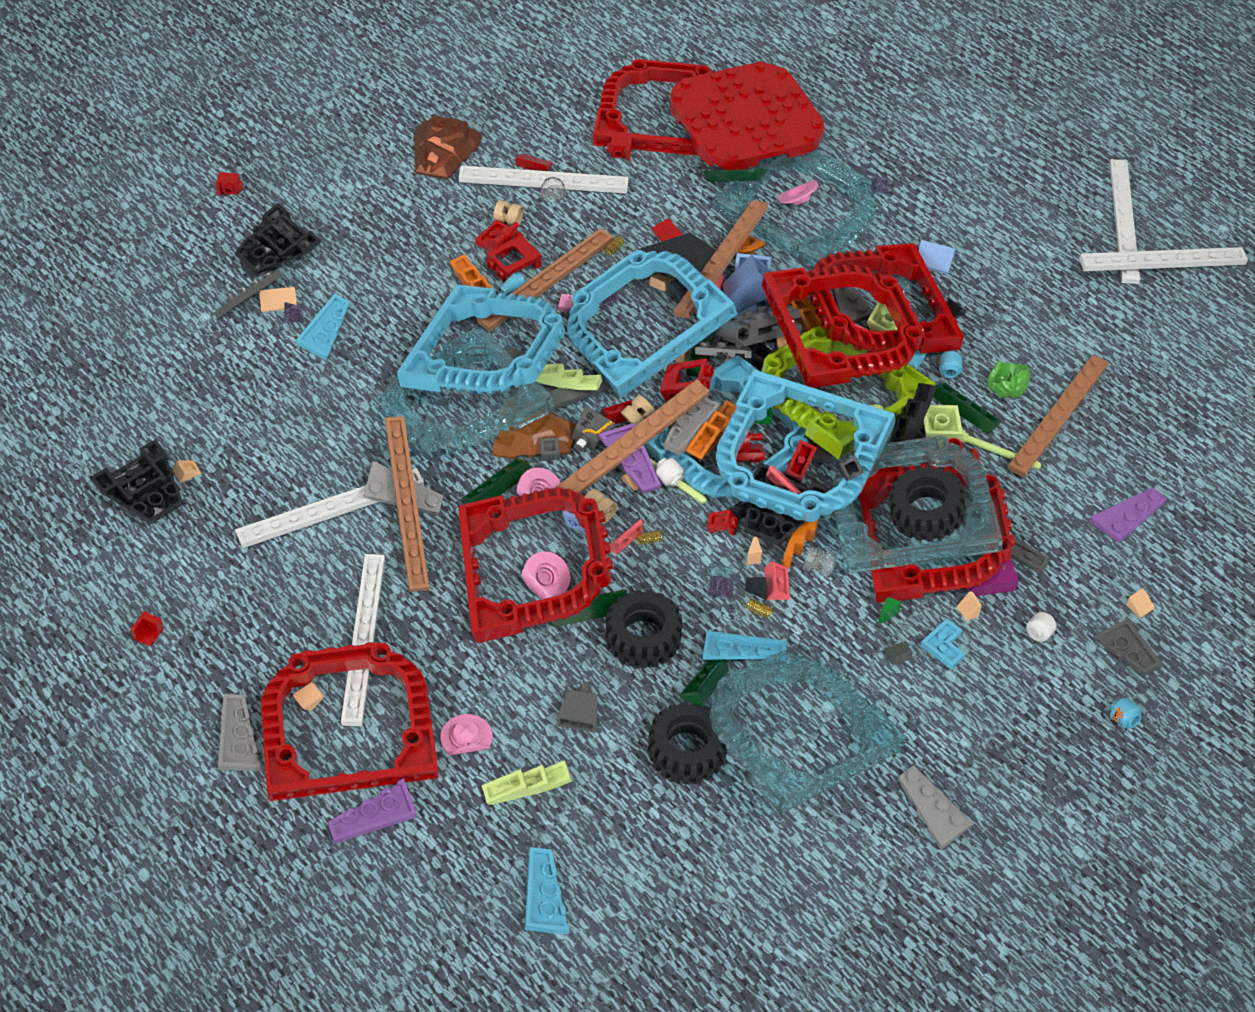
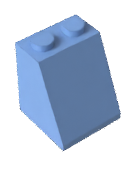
M753 255L722 283L724 294L734 303L738 310L767 299L761 287L763 273L773 271Z

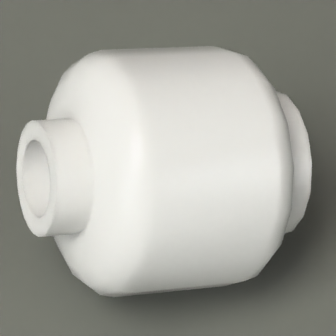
M663 458L657 463L656 475L664 485L675 486L683 479L684 469L674 458Z
M1039 612L1027 623V633L1032 639L1044 642L1055 632L1056 622L1050 614Z

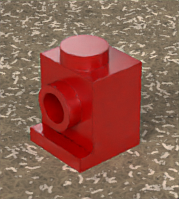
M612 136L611 143L608 142L607 152L610 153V157L626 158L627 161H630L632 138Z
M219 172L216 181L217 194L219 196L222 193L239 195V192L243 190V181L240 180V174Z

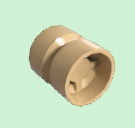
M499 200L494 209L493 219L502 223L507 222L508 225L514 222L520 225L524 208L522 205L514 203L510 205L509 202Z
M639 394L632 401V405H628L621 414L631 424L635 423L637 425L656 410Z
M592 489L585 495V499L592 498L596 500L599 510L604 511L606 522L616 513L617 503L608 497L605 498V495L598 489Z

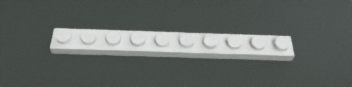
M1111 159L1109 164L1118 252L1137 251L1128 163L1127 160ZM1139 269L1120 270L1121 283L1139 284Z
M461 166L459 173V182L612 193H627L628 177L476 166Z
M1237 247L1085 253L1080 255L1079 260L1084 271L1246 265L1248 258L1243 248Z
M412 469L413 480L424 486V481L418 469ZM365 485L235 529L241 547L245 548L379 501L364 498Z
M365 554L352 641L354 646L374 642L385 555ZM368 668L348 671L341 717L342 726L363 725L370 674Z

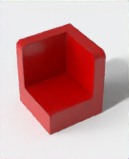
M145 611L131 627L133 639L147 646H152L164 630L161 618Z

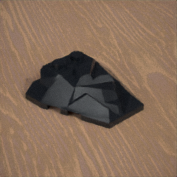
M277 203L262 216L263 221L259 226L255 225L253 228L254 233L251 237H246L235 252V255L258 275L309 253L321 243V239L311 231L306 233L292 221L289 212Z
M156 439L139 448L140 457L118 470L110 473L105 468L90 477V480L101 494L149 524L154 523L183 505L177 483L173 477L172 468L168 462L167 453Z
M759 463L753 474L754 480L775 486L766 477L770 466ZM814 482L811 483L809 488L793 483L801 493L812 490L824 494L830 491V488ZM749 502L744 532L780 546L806 521L796 520L792 516L778 514L774 510L760 508L756 504Z

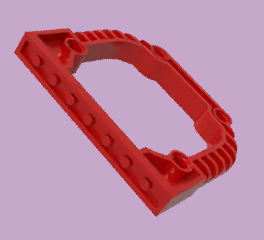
M636 59L632 61L631 65L624 66L621 70L612 73L603 86L593 133V146L607 147L608 142L611 143L612 136L632 138V150L699 156L692 146V139L628 133V128L622 124V113L617 110V104L621 91L630 84H645L650 80L678 83L683 78L711 73L710 67L698 64Z
M915 243L876 246L875 251L868 249L865 252L857 250L855 253H852V251H847L845 254L837 252L835 255L831 253L825 258L822 257L815 265L814 269L816 270L824 267L830 269L831 266L838 268L841 265H846L847 267L857 265L858 268L867 267L871 271H879L883 275L897 274L909 280H917L922 294L926 297L929 307L936 316L932 322H919L923 327V337L918 349L919 353L960 350L964 335ZM830 290L808 293L810 303L814 306L816 316L819 317L822 329L825 330L829 339L837 342L841 341L846 346L850 343L855 350L862 351L864 349L867 353L885 351L897 346L898 330L869 331L857 327L848 315L840 313Z
M841 265L838 268L831 266L830 269L824 267L820 270L811 269L810 272H806L805 268L802 267L763 273L761 287L802 378L808 387L817 388L850 383L851 377L860 378L863 375L868 377L872 374L881 375L883 372L888 374L894 370L898 371L909 364L915 351L920 348L923 327L919 324L916 313L912 311L910 302L904 295L903 288L900 287L898 281L893 276H884L880 272L874 274L869 268L863 267L861 269L857 265H851V267ZM843 287H857L870 291L872 297L877 302L886 305L899 331L896 342L897 346L885 351L846 356L840 351H833L827 354L813 347L805 348L800 338V331L796 329L794 318L790 316L787 307L794 299H806L808 293Z
M944 460L940 463L932 462V464L921 463L917 466L909 465V467H902L901 463L873 466L859 494L876 603H884L888 597L900 601L923 598V593L946 592L952 589H969L976 585L980 586L982 583L993 578L997 571L1000 570L1002 563L1008 562L1011 559L1012 546H1015L1014 534H1010L1009 531L1012 530L1011 520L1006 517L1008 515L1007 503H1003V500H1005L1004 488H1000L997 477L985 475L982 470H977L971 464L959 463L956 460L955 462ZM919 466H922V468H927V466H933L936 469L938 467L943 468L945 472L949 471L954 474V477L960 480L962 486L972 489L975 500L986 506L991 535L986 541V554L977 561L965 565L920 570L915 564H906L901 567L886 558L878 559L876 547H879L878 535L874 536L877 527L876 521L871 519L870 509L877 508L882 501L889 497L892 484L895 481L897 482L896 479L901 474L905 475L906 471L910 469L915 470Z
M556 487L551 489L544 488L542 491L535 490L529 494L523 493L517 497L514 495L509 499H504L503 495L458 506L471 633L476 643L523 633V628L534 627L537 624L543 625L546 622H555L558 619H567L569 616L577 615L581 610L591 605L596 595L600 594L601 588L607 587L610 584L612 578L610 570L613 569L611 557L608 558L611 549L609 542H606L605 539L608 537L607 528L603 526L606 518L604 511L599 510L596 500L592 498L585 499L582 494L569 488ZM561 510L575 514L579 526L586 531L590 557L582 567L583 580L563 594L518 605L510 599L503 600L498 604L485 597H480L479 585H481V578L479 573H477L479 562L477 557H475L474 546L482 544L493 531L505 530L509 526V522L517 519Z
M368 642L364 645H346L341 648L328 647L323 650H306L302 653H296L289 658L288 665L279 670L277 675L268 682L262 695L261 717L269 802L394 785L403 778L405 783L439 778L426 681L421 671L413 662L405 659L398 653L391 652L388 644ZM368 668L371 673L376 675H394L403 684L407 694L411 725L402 734L403 750L394 760L395 768L377 771L362 770L355 774L340 773L333 777L310 780L309 772L298 765L295 748L286 744L283 710L285 699L291 689L307 685L313 681L316 675ZM412 739L417 740L416 743H409ZM284 757H291L289 760H282Z

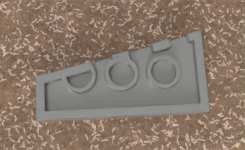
M705 398L677 419L664 442V449L681 455L705 421L708 422L715 411H719L721 408L720 403Z
M373 461L364 498L397 506L391 469ZM414 481L418 511L439 515L443 495Z
M223 695L218 770L261 771L245 695Z
M914 765L898 777L900 785L910 801L915 805L920 817L925 821L929 832L936 839L940 850L972 827L973 823Z

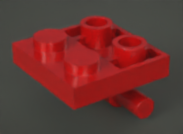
M495 220L475 239V244L490 251L519 235L524 237V234L516 230L519 227L517 222L507 226ZM514 247L496 256L503 259L508 253H510L514 249Z
M748 432L738 451L736 463H741L742 460H749L751 463L765 460L763 445L750 444V441L763 440V433Z

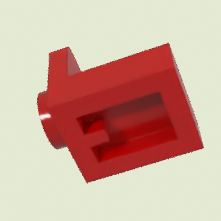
M730 509L709 513L707 529L710 533L728 530L732 536L736 535L739 522Z

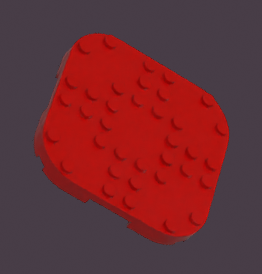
M758 61L757 63L683 78L671 90V113L678 124H683L692 138V146L697 154L707 164L711 166L715 164L722 167L723 170H738L758 166L759 160L786 154L788 158L804 155L818 148L820 141L823 139L824 121L787 69L774 64Z

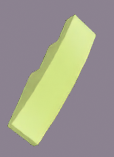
M546 364L536 382L566 389L598 390L602 378L601 375L583 376L582 369L564 370L563 364Z
M562 761L547 768L541 765L524 773L520 769L482 785L487 804L491 805L542 793L570 783L572 778L567 763Z

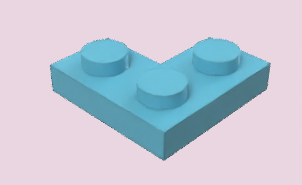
M949 619L942 622L921 641L920 646L951 670L965 657V653L952 644L962 634V629Z

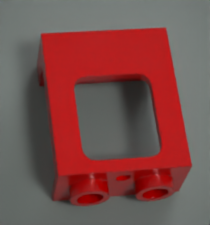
M522 235L487 252L486 264L490 270L493 269L500 280L506 281L510 275L529 265H532L535 269L542 266L541 254ZM512 247L516 248L524 258L509 266L503 265L495 257Z
M707 359L667 365L660 388V393L666 402L676 396V393H680L694 382L680 383V371L682 369L701 367L697 380L708 390L710 389L714 368Z

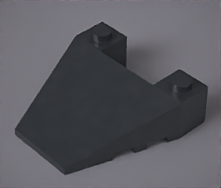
M692 233L639 249L645 253L656 251L658 254L667 251L671 252V254H678L688 260L700 273L716 252V249ZM677 278L667 286L669 297L679 304L688 289Z

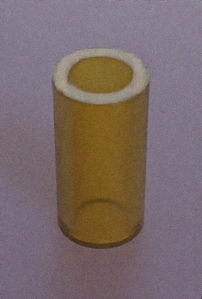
M616 236L604 248L605 253L612 256L625 243L624 239L621 236Z
M661 530L638 533V543L643 545L662 542Z
M750 598L746 605V609L765 619H768L772 613V608L753 598Z

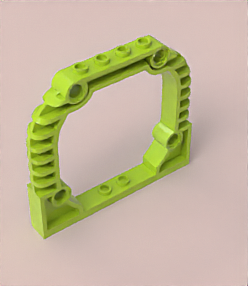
M815 327L800 336L805 348L813 347L827 354L831 351H840L849 356L867 353L864 349L862 351L855 350L850 343L846 346L841 341L837 342L829 339L822 327ZM788 344L780 347L776 352L769 354L764 359L762 372L784 379L786 371L797 365ZM909 364L898 371H892V373L887 374L883 372L879 376L886 380L885 387L895 392L897 396V402L890 407L887 406L884 410L894 413L896 421L898 414H904L908 398L914 399L918 383L934 386L936 383ZM788 397L785 398L783 403L773 406L776 410H781L784 416L788 415L792 422H797L800 428H805V435L837 459L840 460L854 450V433L857 430L853 422L838 420L830 412L820 413L807 403Z

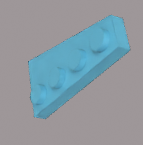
M334 294L296 339V345L327 360L350 302Z
M707 631L702 660L785 659L787 641Z
M533 847L529 849L525 930L569 934L570 930L566 922V912L562 904L561 890L556 877L557 872L552 849Z

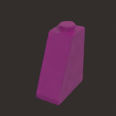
M1010 559L1008 562L1002 563L1000 570L997 571L992 579L987 580L980 586L976 585L969 589L964 588L965 591H972L975 596L1016 591L1019 580L1012 560Z

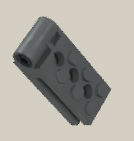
M788 305L787 309L791 317L794 319L801 317V310ZM760 306L754 311L745 310L742 314L736 315L715 330L716 335L722 337L724 341L744 347L784 336L770 306ZM794 322L796 329L802 331L801 324Z

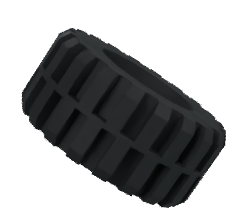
M919 466L915 470L910 469L906 471L905 475L901 474L896 479L897 482L895 481L892 484L891 491L889 492L891 521L894 526H897V530L900 533H905L906 537L911 539L914 537L916 541L927 540V542H932L933 539L938 538V540L945 538V535L950 536L954 533V529L957 530L961 526V522L965 517V491L960 480L954 477V474L951 472H945L940 467L936 469L933 466H927V468ZM925 497L936 498L943 502L940 507L932 510H921L911 505L915 500Z
M636 590L633 594L631 592L624 594V598L619 597L615 600V604L613 603L610 606L609 612L606 615V644L611 649L613 656H619V661L622 663L628 662L629 666L632 667L636 665L641 666V668H647L649 665L656 667L660 662L664 664L669 661V657L672 658L680 647L682 615L679 613L677 605H673V601L668 597L665 599L663 594L658 592L655 594L651 590H647V592ZM648 621L656 624L661 631L652 636L641 637L632 634L626 628L634 622Z
M680 702V705L677 706L676 704L670 705L668 710L664 708L659 712V716H655L649 729L648 751L653 767L656 771L661 769L663 777L667 778L670 776L671 781L678 783V780H681L683 784H690V781H695V784L702 783L703 778L709 780L713 777V772L717 774L721 770V765H724L728 748L726 724L723 719H719V714L716 711L711 712L710 707L705 705L702 707L693 703ZM693 733L703 738L707 745L697 752L689 753L677 750L670 744L669 740L677 734Z

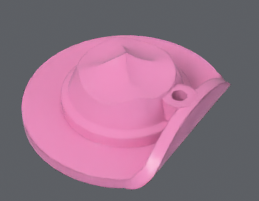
M812 180L781 193L778 196V200L782 204L792 203L795 206L804 204L809 201L811 194L818 188V183L816 180Z
M532 468L520 477L517 494L521 496L523 493L529 494L535 490L542 491L544 488H555L561 482L554 473L547 469Z
M538 552L532 555L524 565L522 578L530 590L540 599L563 594L568 589L570 584L569 568L558 555L551 552Z
M472 714L458 715L450 719L443 726L440 735L441 744L449 756L490 749L492 730L489 724L479 716Z

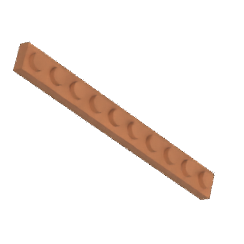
M750 202L701 271V274L707 280L710 279L714 284L768 209L767 202ZM689 290L674 309L675 317L690 319L695 313L696 309Z
M600 228L511 294H515L516 297L524 295L526 298L534 296L536 299L611 244L613 236ZM491 314L486 318H477V323L491 332L511 316Z
M1095 355L1090 357L1011 461L1008 470L1025 478L1035 462L1040 458L1108 367V361Z
M695 380L556 487L569 488L579 494L583 493L709 396L710 391L698 380Z
M404 416L385 418V428L409 592L428 591L429 582Z

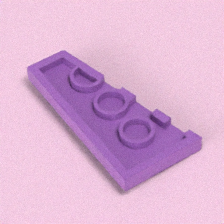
M632 423L600 433L599 438L606 447H609L636 425ZM642 446L620 463L642 494L661 488L645 446Z
M1150 488L1091 516L1089 522L1120 543L1164 505L1167 498L1154 488Z
M403 778L397 782V785L390 789L387 787L382 790L378 796L363 801L359 807L351 808L330 820L328 826L334 844L417 818V813Z

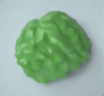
M997 361L989 373L988 387L997 393L999 397H1021L1029 387L1030 371L1027 365Z

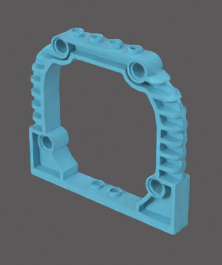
M637 250L573 295L572 302L574 305L569 312L570 317L567 321V331L573 345L622 398L738 315L734 303L685 258L667 251L657 254L656 251L645 253L642 250ZM655 272L668 273L677 278L691 292L692 301L695 309L698 311L697 318L699 322L681 335H678L674 340L643 362L639 358H623L618 350L607 351L587 331V320L597 313L599 303L633 279H644Z
M456 284L397 371L400 386L441 392L446 387L447 390L456 388L459 392L467 390L468 393L477 391L478 394H484L485 392L495 394L497 390H500L501 393L508 391L512 385L517 388L522 384H531L543 372L546 363L551 359V355L557 349L561 338L564 337L565 329L562 317L556 313V310L549 302H544L542 298L537 300L534 296L526 298L524 295L516 297L515 294L506 296L505 293L496 295L495 289ZM491 314L529 318L539 322L540 331L526 354L515 358L509 367L503 369L480 371L446 366L445 361L441 359L432 360L429 357V354L437 345L441 336L444 335L451 321H461L473 316L486 318Z
M741 356L732 357L714 370L709 391L717 388L720 392L739 393L740 396L753 370L757 369ZM772 406V414L789 428L790 433L785 437L783 449L763 464L775 466L786 475L785 471L799 441L802 440L808 443V437L805 435V428H800L797 422H792L788 415L784 416L781 410H776ZM668 427L644 445L648 455L657 462L663 458H674L684 469L682 480L701 494L711 495L712 498L727 496V499L735 498L731 495L729 483L726 482L723 476L715 475L704 469L685 452L678 455L664 449V442L669 434Z
M753 370L736 403V410L719 440L716 451L717 465L723 478L729 483L731 495L740 501L756 504L760 508L774 510L778 514L792 516L796 520L815 522L820 518V515H829L833 511L843 510L859 496L875 461L879 459L895 425V414ZM788 397L807 403L810 406H817L826 411L836 412L853 418V424L857 430L854 433L855 455L864 473L849 481L843 478L837 487L824 494L812 490L796 494L754 480L750 470L737 465L736 458L753 422L763 420L767 416V409L783 403L785 398Z

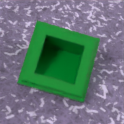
M889 597L886 598L880 612L879 623L882 624L899 614L901 602Z

